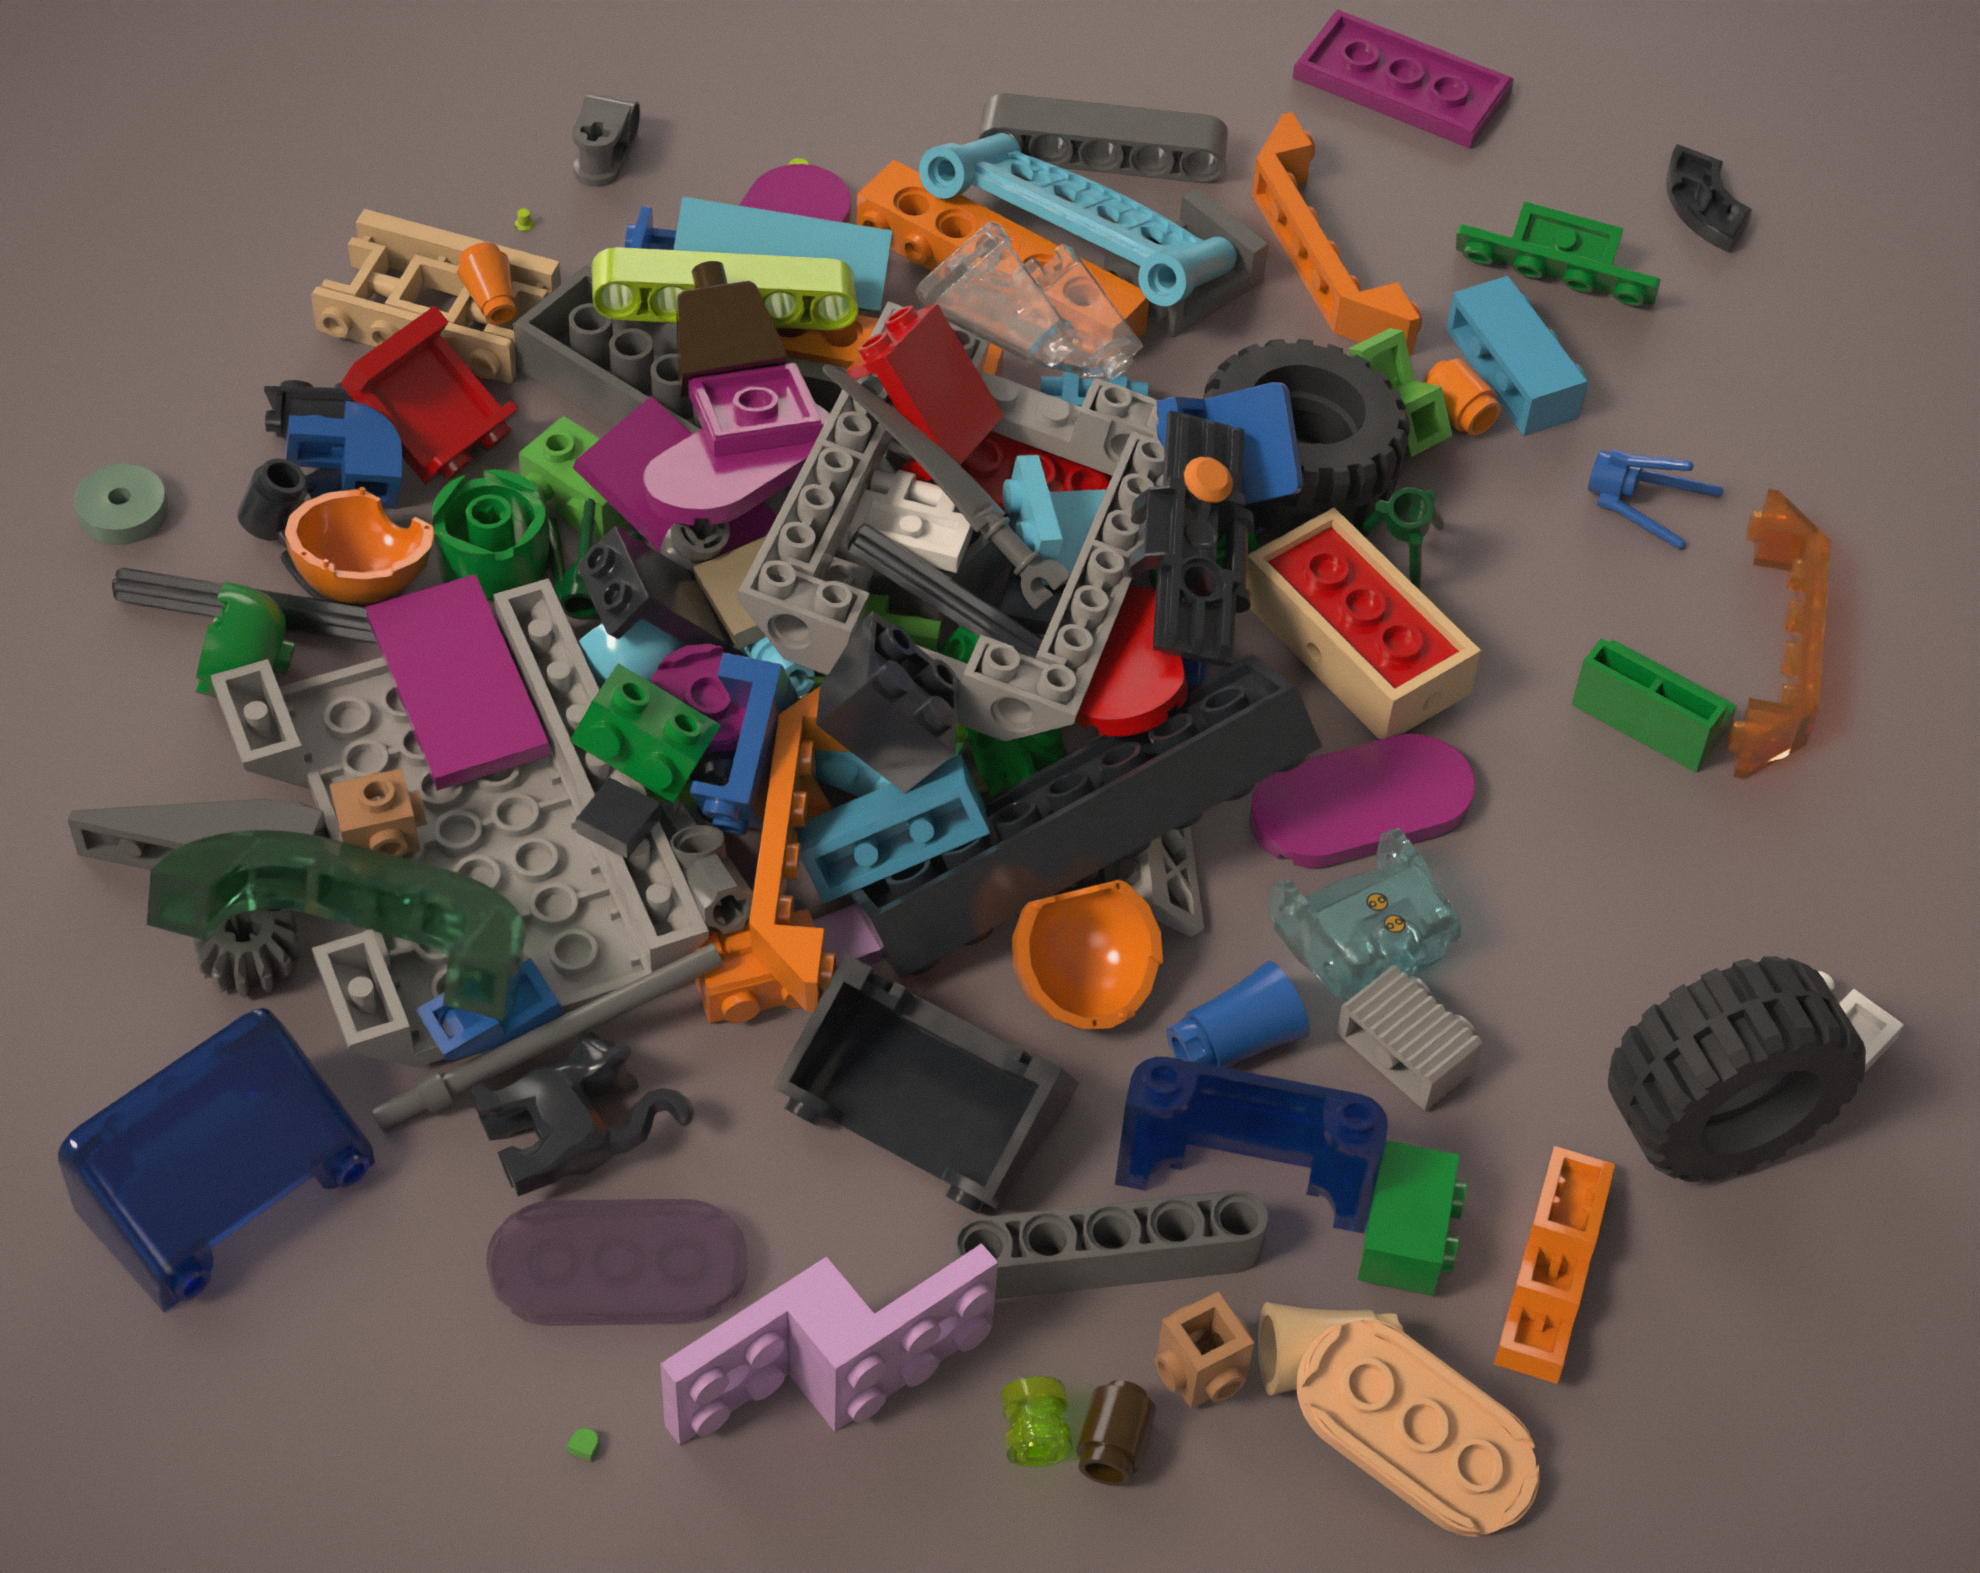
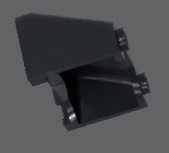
M845 954L772 1086L789 1097L784 1109L815 1126H818L822 1116L950 1184L951 1186L945 1196L977 1214L980 1213L984 1204L996 1209L1068 1106L1079 1083L1062 1067L1037 1054L1032 1058L1025 1050L1005 1043L912 994L908 989L897 983H892L877 974L874 975L875 970Z

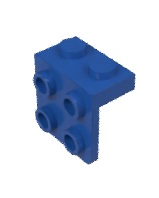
M1271 382L1206 399L1175 396L1156 401L1159 416L1156 430L1158 439L1164 448V455L1167 414L1170 410L1244 429L1241 494L1245 495L1244 506L1295 495L1302 490L1303 477L1290 393L1285 384Z

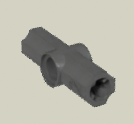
M679 798L674 803L670 801L661 803L660 825L706 926L719 929L723 935L744 929L745 922L751 913L753 892L728 857L723 832L718 828L708 826L695 807L683 804Z

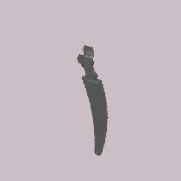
M826 364L823 367V372L858 402L910 453L954 503L976 532L981 531L986 542L992 540L1016 567L1014 574L1022 577V593L1035 610L1044 605L1053 596L1044 587L1042 578L1049 583L1053 590H1056L1069 580L1071 573L1062 564L1052 559L1042 560L1039 551L1032 552L1009 527L1010 519L1003 516L1005 512L952 457L922 430L856 380L832 365Z

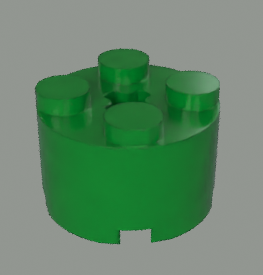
M498 469L483 470L484 477L466 481V477L463 475L452 480L438 493L432 507L434 539L441 579L443 582L448 583L476 574L486 599H491L493 602L494 594L537 582L545 573L550 560L547 515L545 505L540 498V492L527 478L510 471Z

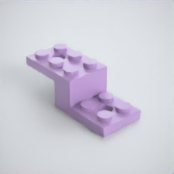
M980 1244L874 1314L826 1256L660 1363L665 1427L680 1446L697 1434L701 1437L707 1436L718 1430L728 1420L732 1411L752 1398L758 1401L774 1393L781 1386L787 1375L792 1378L835 1432L853 1420L856 1423L863 1422L880 1410L888 1396L906 1384L909 1387H914L923 1383L935 1372L939 1362L959 1349L962 1352H966L975 1348L988 1336L993 1327L998 1262L983 1244Z

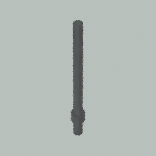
M711 943L443 1074H440L438 1069L416 1079V1087L372 1107L371 1110L382 1131L426 1109L432 1114L453 1104V1096L723 966V961L714 943Z

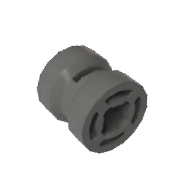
M695 518V525L673 523L661 544V554L694 573V566L718 557L719 553L722 552L730 536L729 523L710 525V518Z

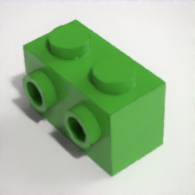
M563 416L519 452L520 474L536 486L544 505L563 516L574 529L580 532L585 500L588 498L595 500L593 537L601 541L614 526L622 529L629 522L573 469L576 459L594 445L599 438Z

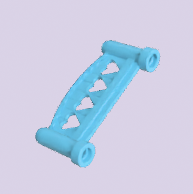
M1004 133L995 134L961 146L954 143H945L930 148L924 153L919 164V176L924 188L937 198L946 199L962 194L972 184L1139 265L1138 281L1140 289L1150 302L1159 306H1170L1184 300L1195 287L1229 273L1237 260V250L1229 240L1223 237H1212L1202 240L1166 217L1123 194L1083 176L1021 153L1018 141ZM1013 174H1018L1022 176L1024 179H1029L1030 181H1025ZM1055 194L1066 196L1074 202H1069ZM1098 215L1109 217L1118 223H1112ZM1142 236L1153 238L1161 244H1156Z

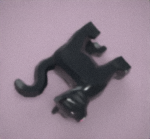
M595 1032L584 1033L579 1038L577 1046L566 1059L534 1067L507 1087L492 1091L482 1083L470 1088L479 1120L489 1141L505 1139L515 1132L530 1127L533 1128L539 1139L533 1146L523 1150L511 1146L497 1152L502 1169L511 1188L514 1187L518 1197L554 1184L568 1175L589 1174L611 1157L631 1151L647 1140L653 1126L654 1116L658 1112H669L683 1127L691 1124L694 1108L690 1100L677 1090L660 1088L649 1091L632 1106L626 1128L609 1129L587 1097L632 1091L639 1088L636 1077L626 1071V1062L632 1054L628 1044L616 1046L613 1041L603 1040Z

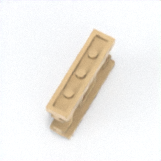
M364 209L356 221L358 238L352 237L348 243L351 267L360 270L350 286L325 279L321 287L315 288L311 294L316 329L334 337H342L377 347L430 309L429 307L414 303L423 287L453 294L458 297L449 312L440 311L449 321L440 335L473 374L481 378L511 384L517 375L514 331L511 330L513 323L517 321L521 313L526 314L561 285L560 261L497 245L500 251L506 253L509 258L517 314L511 321L505 324L491 325L486 321L485 316L457 274L461 253L472 245L486 241ZM389 268L404 272L400 279L386 275ZM373 294L388 297L384 304L370 301ZM471 320L487 324L483 332L467 327Z

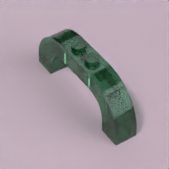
M279 830L236 831L204 837L170 852L150 870L148 926L206 941L224 921L243 912L259 909L299 911L367 930L373 929L375 932L430 946L448 956L443 1005L504 1020L517 1001L526 939L524 921L518 910L507 898L486 884L466 875L330 838Z

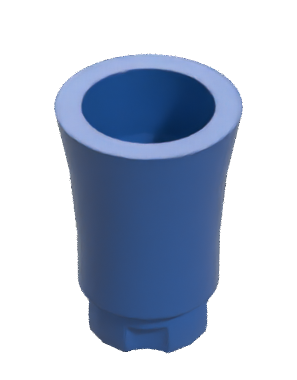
M1266 961L1236 985L1212 1000L1186 1012L1185 1018L1166 1029L1169 1047L1173 1051L1178 1065L1190 1079L1199 1078L1212 1071L1219 1073L1242 1060L1274 1047L1307 1038L1310 1033L1308 1016L1297 990L1285 972L1272 961Z

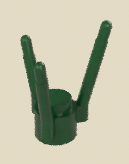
M1409 487L1395 492L1389 502L1378 501L1375 504V511L1358 528V531L1367 538L1382 521H1385L1387 529L1393 537L1399 541L1408 542L1410 582L1420 589L1423 537L1429 531L1431 523L1435 529L1440 530L1444 527V521L1435 503L1437 496L1435 491L1427 490L1423 492L1420 489Z
M592 498L586 499L584 503L578 561L572 563L570 569L566 571L557 520L554 517L547 519L554 591L564 613L569 617L580 620H590L599 617L578 570L579 562L592 547L596 506L595 500ZM637 532L631 535L639 541L642 539L641 535Z

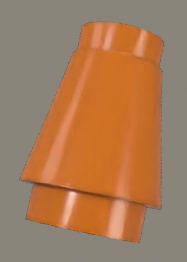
M489 242L478 243L465 249L459 257V267L457 270L459 279L489 324L501 325L511 321L516 316L517 309L507 254L500 251L497 245Z

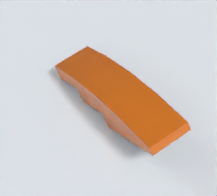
M1554 1146L1494 1365L1558 1384L1573 1324L1580 1305L1589 1264L1597 1242L1615 1164Z

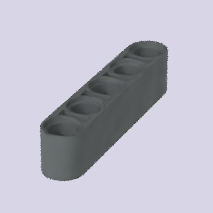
M1002 93L991 96L985 102L978 138L979 140L999 133L1007 134L1018 141L1021 153L1065 169L1209 183L1217 180L1225 169L1228 129L1222 120L1207 114Z
M1231 1190L980 1217L969 1220L959 1228L955 1236L954 1261L978 1245L983 1244L998 1262L995 1299L1239 1273L1251 1269L1258 1263L1261 1257L1268 1225V1211L1264 1202L1256 1195L1247 1191ZM1239 1228L1247 1234L1234 1235L1226 1229ZM1176 1235L1185 1241L1171 1242L1162 1236ZM1105 1241L1119 1244L1121 1248L1107 1249L1098 1243ZM1046 1248L1054 1250L1058 1254L1043 1256L1036 1253L1035 1250Z

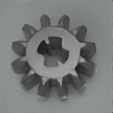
M249 891L243 902L234 904L224 896L221 912L204 910L203 919L201 920L203 927L194 930L193 944L195 952L198 954L196 961L200 973L204 975L205 979L212 978L214 986L218 988L220 993L236 986L237 992L245 999L250 989L256 986H260L270 994L273 986L272 978L290 979L291 971L293 970L292 962L299 960L301 946L299 937L296 936L298 931L294 917L291 916L290 911H281L280 904L276 902L274 896L258 904L256 897Z

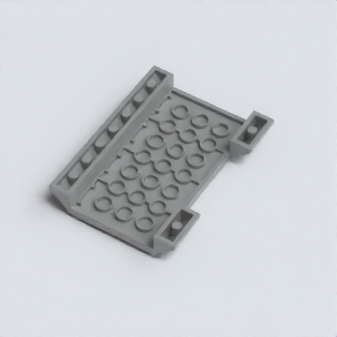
M549 578L494 594L497 625L547 737L550 756L445 789L436 790L383 657L280 687L268 659L210 675L244 770L310 789L317 809L324 812L329 841L364 929L362 933L312 948L313 956L350 1053L412 1067H420L445 1059L416 1009L470 977L478 989L529 958L533 960L558 999L564 1013L567 1014L695 952V949H698L709 939V930L659 821L628 859L577 834L575 818L609 778L646 796L647 794L643 785L570 742L599 688ZM402 768L408 792L420 790L427 825L416 827L421 851L403 855L392 861H375L348 867L330 784L361 778L369 773H383Z

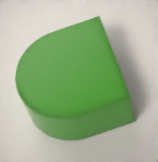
M589 1428L577 1430L566 1446L567 1453L592 1462L599 1447L597 1434Z

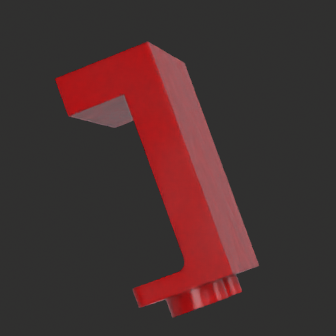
M938 303L915 311L912 305L906 306L890 315L884 321V325L887 328L884 332L869 338L858 347L857 350L860 356L846 372L854 380L869 374H875L898 412L922 430L961 465L1004 415ZM912 456L902 466L904 471L915 473L916 480L925 482L932 479Z
M435 305L354 362L340 383L356 403L375 409L393 424L401 440L402 458L425 485L440 474H443L447 480L453 478L472 462L473 458L469 453L479 445L483 444L487 450H490L502 441L513 430L508 422L519 409L513 400L501 407L440 335L449 321Z

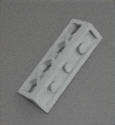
M1099 734L1098 736H1096L1095 738H1093L1091 741H1089V743H1091V742L1097 740L1098 738H1100V737H1102V736H1104V735ZM1190 826L1179 830L1172 829L1152 840L1150 846L1141 854L1131 858H1120L1104 867L1105 883L1119 879L1127 882L1149 904L1156 922L1159 921L1189 937H1193L1204 930ZM1162 840L1173 854V860L1162 846ZM1168 887L1179 902V907L1170 903Z

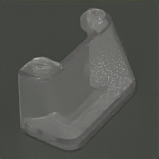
M989 221L928 274L916 289V295L923 305L928 307L938 303L949 323L1033 365L1093 378L1105 375L1107 379H1113L1121 375L1133 364L1134 360L1131 356L1143 347L1141 341L1072 246L1059 245L1054 250L1057 255L1044 266H1041L1035 258H1031L1023 264L1010 246L1012 240L1002 226Z

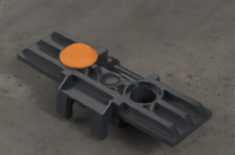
M1172 410L1167 414L1163 486L1149 487L1132 503L1131 522L1143 524L1146 519L1145 541L1130 554L1127 575L1131 578H1139L1144 570L1157 569L1153 650L1228 668L1233 664L1235 613L1249 610L1252 600V594L1246 588L1248 541L1249 534L1255 528V515L1250 510L1243 508L1245 505V495L1241 494L1244 429ZM1218 533L1226 534L1224 569L1216 563Z

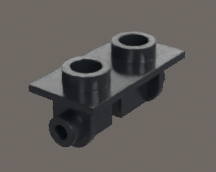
M286 380L281 382L280 386H264V392L273 409L266 410V432H276L278 438L287 437L289 415H321L327 418L343 419L346 401H355L340 384L341 382L336 383L335 387H313L312 384L305 381Z

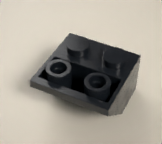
M872 611L864 618L820 687L816 725L903 793H906L956 754L960 680L949 665L942 660H934L916 646L903 628L895 624L890 625Z

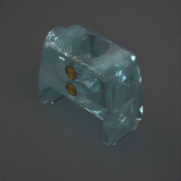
M1400 828L1390 829L1381 834L1376 855L1378 870L1345 878L1314 892L1306 898L1291 879L1282 880L1272 886L1269 914L1274 922L1273 929L1296 959L1319 978L1333 995L1342 998L1344 1001L1351 999L1392 965L1398 966L1401 973H1407L1409 977L1438 963L1444 958L1447 946L1457 942L1461 937L1460 922L1454 908L1439 889L1424 858Z

